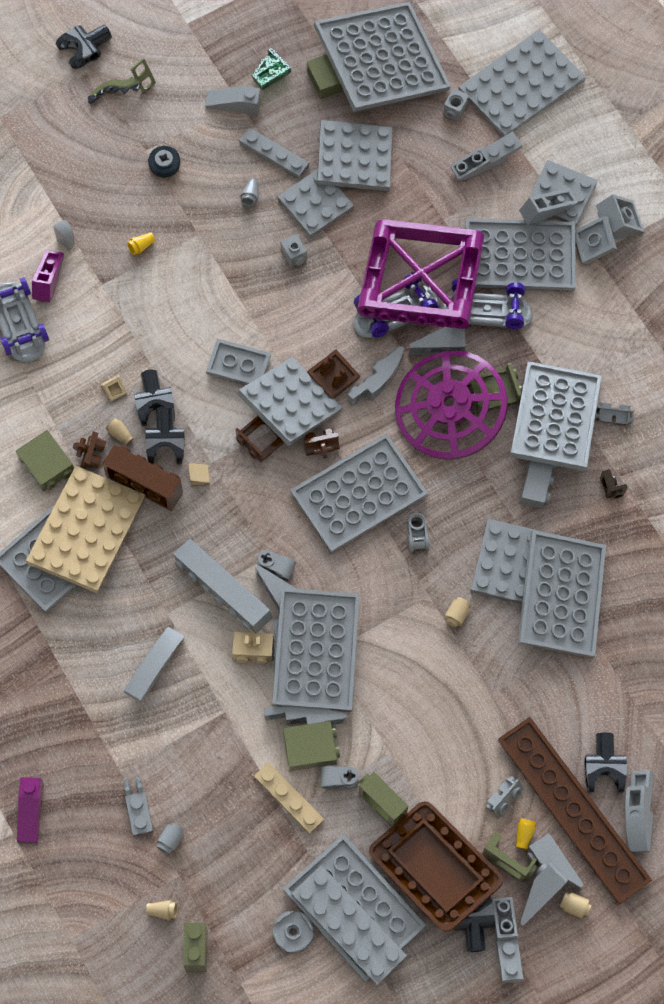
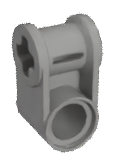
M420 513L412 514L409 517L407 527L409 551L413 552L416 549L429 550V537L425 517ZM419 521L421 526L414 527L412 522Z
M263 550L258 555L257 566L265 567L264 569L275 576L288 581L296 562L270 550Z
M321 767L322 789L354 788L359 782L358 772L353 767ZM348 774H352V777H354L350 782L346 778Z

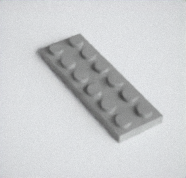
M322 865L291 893L376 985L407 957L400 947Z

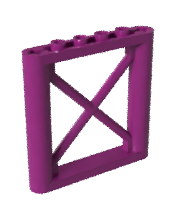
M385 219L378 220L375 224L359 298L358 314L367 318L399 321L402 323L408 322L458 329L468 327L484 234L472 229ZM395 238L458 245L460 247L428 266L421 268L398 244ZM389 246H391L415 273L380 293ZM462 254L453 302L428 274ZM421 278L448 307V310L382 302V300Z

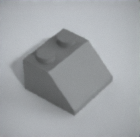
M612 194L596 205L599 218L603 216L608 217L614 239L618 240L645 232L633 200Z

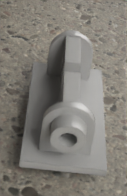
M600 402V406H597L599 412L596 411L595 419H598V421L612 422V415H615V423L628 425L633 422V416H630V412H635V410H630V406L619 405V408H612V404Z
M512 776L507 778L498 788L503 794L499 795L495 792L486 802L487 805L485 807L490 812L493 810L497 818L506 813L509 805L521 795L523 786L519 779L516 780Z

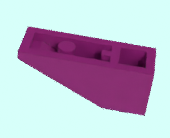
M45 251L32 280V299L42 302L51 301L57 285L64 253Z
M20 777L17 842L38 843L43 793L41 778Z

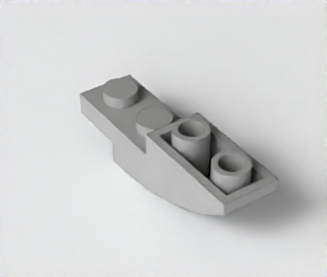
M512 131L486 148H478L450 165L459 181L466 180L508 160V156L522 149V144Z
M400 346L398 349H392L383 360H377L373 364L372 375L367 376L359 386L356 385L349 390L348 402L351 406H354L366 396L372 401L387 388L401 365L404 354L403 346Z
M651 770L632 772L631 787L626 788V831L629 850L632 853L650 852L654 815L650 811L654 773Z
M513 898L492 899L495 917L496 948L502 983L523 982Z

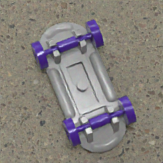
M415 272L408 274L405 278L414 274ZM420 278L406 286V290L393 294L382 300V302L439 309L440 298L429 287L423 286L421 283L422 279ZM360 295L353 302L356 309L358 308ZM358 313L354 318L355 331L364 338H379L389 331L408 324V322L402 323L399 321L367 318Z
M25 277L19 279L21 285L16 282L0 284V329L3 338L0 339L7 356L11 355L20 362L29 363L39 359L43 354L45 342L49 341V337L44 324H38L28 295H31Z
M458 279L452 282L454 294L448 296L453 302ZM518 282L510 283L507 285V295L474 293L469 325L508 327L509 329H520L527 326L531 322L533 314L530 305L522 299V296L525 294V286ZM442 303L441 309L448 310V307L444 303Z

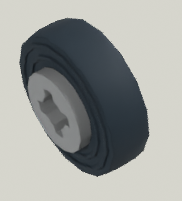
M165 145L153 149L148 158L149 168L152 173L163 178L176 174L181 164L178 152L174 148Z

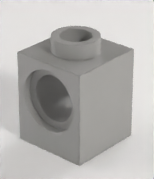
M453 88L444 104L443 114L450 119L459 121L468 105L469 95Z

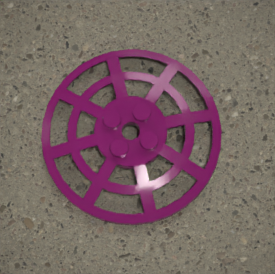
M463 351L436 353L417 363L402 380L395 400L396 420L406 440L424 455L443 460L465 458L485 448L501 430L508 409L506 388L495 368L481 357ZM450 356H466L478 361L479 364L472 370L461 365H450ZM442 357L443 366L432 369L423 377L415 373L418 368L427 362ZM487 368L495 377L500 393H488L484 381L478 375L483 369ZM451 370L467 373V375L461 382L452 380ZM443 371V381L436 385L427 380L434 374ZM411 378L417 382L412 392L411 404L400 407L402 391L408 379ZM473 379L480 385L482 393H470L467 386ZM422 386L430 391L427 401L416 403L418 392ZM448 398L455 400L452 406L445 405V401ZM501 400L499 416L493 428L490 429L483 423L488 412L489 401ZM483 401L482 410L477 418L471 413L473 402ZM428 408L431 418L424 425L418 416L417 410ZM412 413L415 423L421 429L416 439L406 430L401 414ZM465 418L472 423L467 429L456 433L455 424L460 423ZM439 422L448 425V434L438 433L431 429ZM477 428L486 435L475 445L464 450H458L457 439L468 436ZM427 435L439 440H449L451 452L435 451L421 444Z

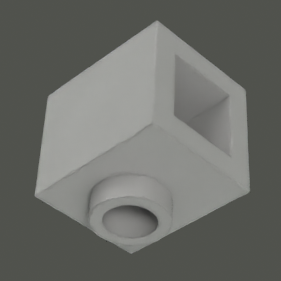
M297 234L280 241L281 251L290 267L301 265L307 260V250Z

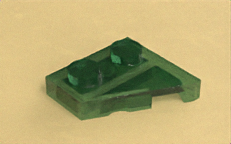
M271 47L268 50L267 57L261 60L259 67L253 72L252 79L264 90L290 74L291 67Z

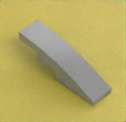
M167 627L133 675L124 693L141 702L160 678L163 669L170 662L173 653L184 641L185 636Z
M291 706L264 708L266 721L285 718L287 725L301 722L313 724L331 721V725L347 723V715L345 713L330 709Z

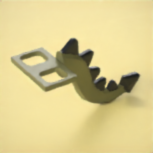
M142 58L130 69L134 77L131 76L127 80H110L98 86L92 95L88 96L89 104L98 99L97 95H102L104 90L107 93L111 89L113 93L121 90L123 94H126L130 89L138 91L140 88L144 94L156 83L145 59ZM143 63L145 69L137 75L135 69ZM149 76L151 83L146 88H143L142 81Z

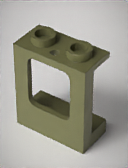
M495 831L484 847L482 855L522 883L524 879L529 881L537 868L534 865L537 859L534 858L528 868L524 867L496 848L502 835Z

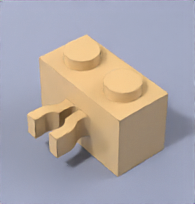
M234 631L233 660L240 663H247L248 660L259 664H266L268 661L272 662L273 633L255 634L254 632Z

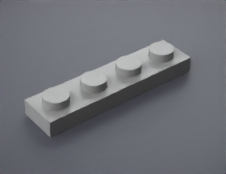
M250 127L239 140L240 145L298 179L309 167V162Z

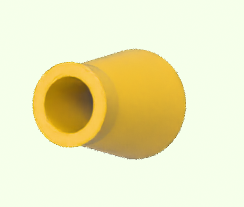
M151 232L130 238V241L127 242V247L131 254L140 255L155 242V238Z
M520 818L519 823H517L516 847L528 848L536 830V822Z

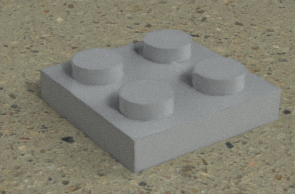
M606 216L575 230L579 254L582 263L585 265L617 250L609 219Z

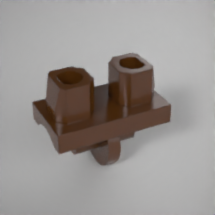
M332 428L325 429L322 436L316 437V434L313 432L305 435L306 456L322 454L323 459L327 458V452L340 449L338 433H334Z
M93 431L92 435L88 437L87 444H85V438H81L80 443L75 442L73 444V449L77 451V457H81L82 453H84L80 468L86 469L88 466L98 468L101 457L94 455L93 451L102 452L105 448L106 441L99 438L98 433Z

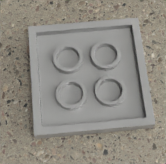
M547 160L530 197L570 188L578 204L552 216V218L562 222H575L576 227L597 180Z
M318 169L278 196V201L310 238L354 209V205L338 186L317 184Z

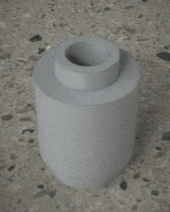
M175 823L172 826L167 824L157 840L158 844L156 847L170 855L172 851L176 850L184 837L182 833L183 828Z

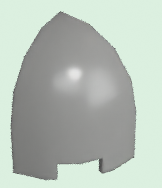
M62 220L53 226L56 240L68 250H71L74 245V233L70 224L66 220Z

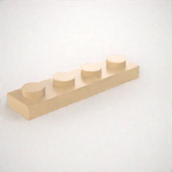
M269 762L254 775V778L309 834L324 821V818Z

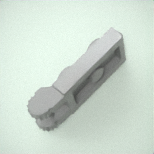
M137 777L135 781L139 791L136 794H131L130 782L123 780L133 836L153 832L141 778Z

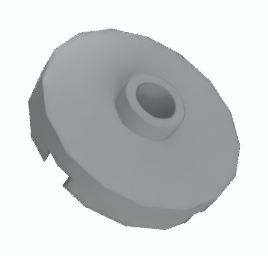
M288 911L276 919L273 926V938L281 950L288 953H298L310 945L313 939V925L305 914L297 911ZM291 929H295L297 931V934L295 936H291L289 934V931Z

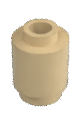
M461 597L453 600L444 616L446 623L452 627L462 626L470 611L469 607L471 604Z
M565 892L560 908H563L564 912L582 919L583 915L588 916L592 905L588 904L589 899L572 892L571 894Z

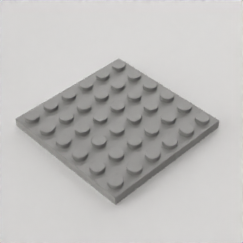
M410 2L314 22L313 26L353 112L449 91L451 88Z

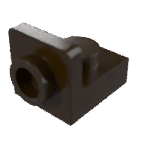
M610 469L602 472L600 480L606 498L613 497V499L624 496L628 488L627 484L617 486L616 477L612 475Z

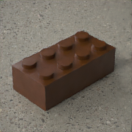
M114 444L103 461L106 477L145 494V498L171 512L183 494L181 479L177 474L173 472L169 474L160 465L147 462L146 458L139 454L136 456L130 453V450L124 446L119 447Z

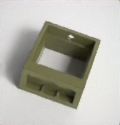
M375 772L371 775L366 774L359 781V795L391 827L407 814L409 806Z

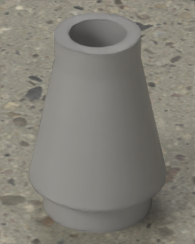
M248 180L246 187L240 195L243 205L251 207L257 203L259 184L257 180Z

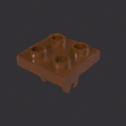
M334 350L307 371L331 399L337 397L360 379L358 372L337 350Z

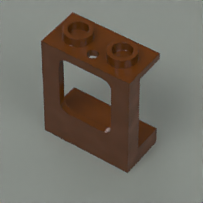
M259 416L241 430L235 429L237 442L241 446L245 445L249 449V454L260 462L264 461L285 443ZM264 424L277 436V439L261 452L247 436Z

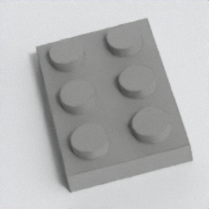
M217 339L206 374L247 385L266 373L271 353Z

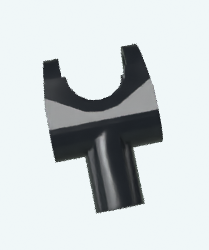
M78 25L62 34L57 39L55 45L59 50L69 48L78 50L69 60L71 68L78 69L96 61L101 56V51L97 46L112 39V35L106 25H102L89 33L86 32L83 26Z
M145 370L141 373L144 392L134 393L137 414L142 427L147 426L148 416L156 408H173L175 421V407L171 387L160 388L157 370Z
M156 408V428H146V453L148 462L154 464L156 452L162 446H169L173 449L177 464H182L185 431L184 428H174L173 408Z
M597 733L596 755L585 754L584 775L588 792H594L595 782L599 776L607 775L614 780L617 792L624 793L627 776L626 755H614V734Z
M491 896L453 929V931L465 930L467 952L474 953L486 950L483 928H495Z

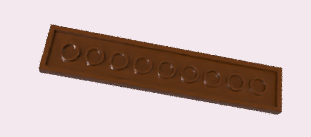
M531 717L498 738L499 744L618 905L652 881Z

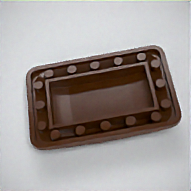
M430 802L418 803L396 822L394 826L373 842L369 848V854L377 865L444 932H450L455 929L503 884V877L500 872Z

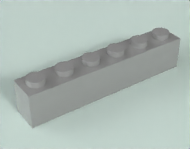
M188 539L173 553L176 560L174 562L175 565L182 571L185 569L188 572L189 578L195 583L198 581L204 592L208 595L211 593L214 596V600L221 607L223 605L227 607L228 613L234 619L238 617L246 630L249 631L251 629L256 634L273 618L271 611L191 539Z

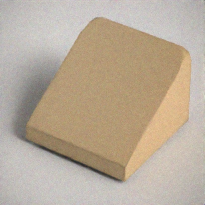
M118 376L101 384L110 402L127 394Z
M189 463L191 485L210 484L208 465Z

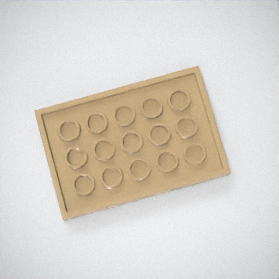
M75 466L30 551L26 564L98 593L146 495Z

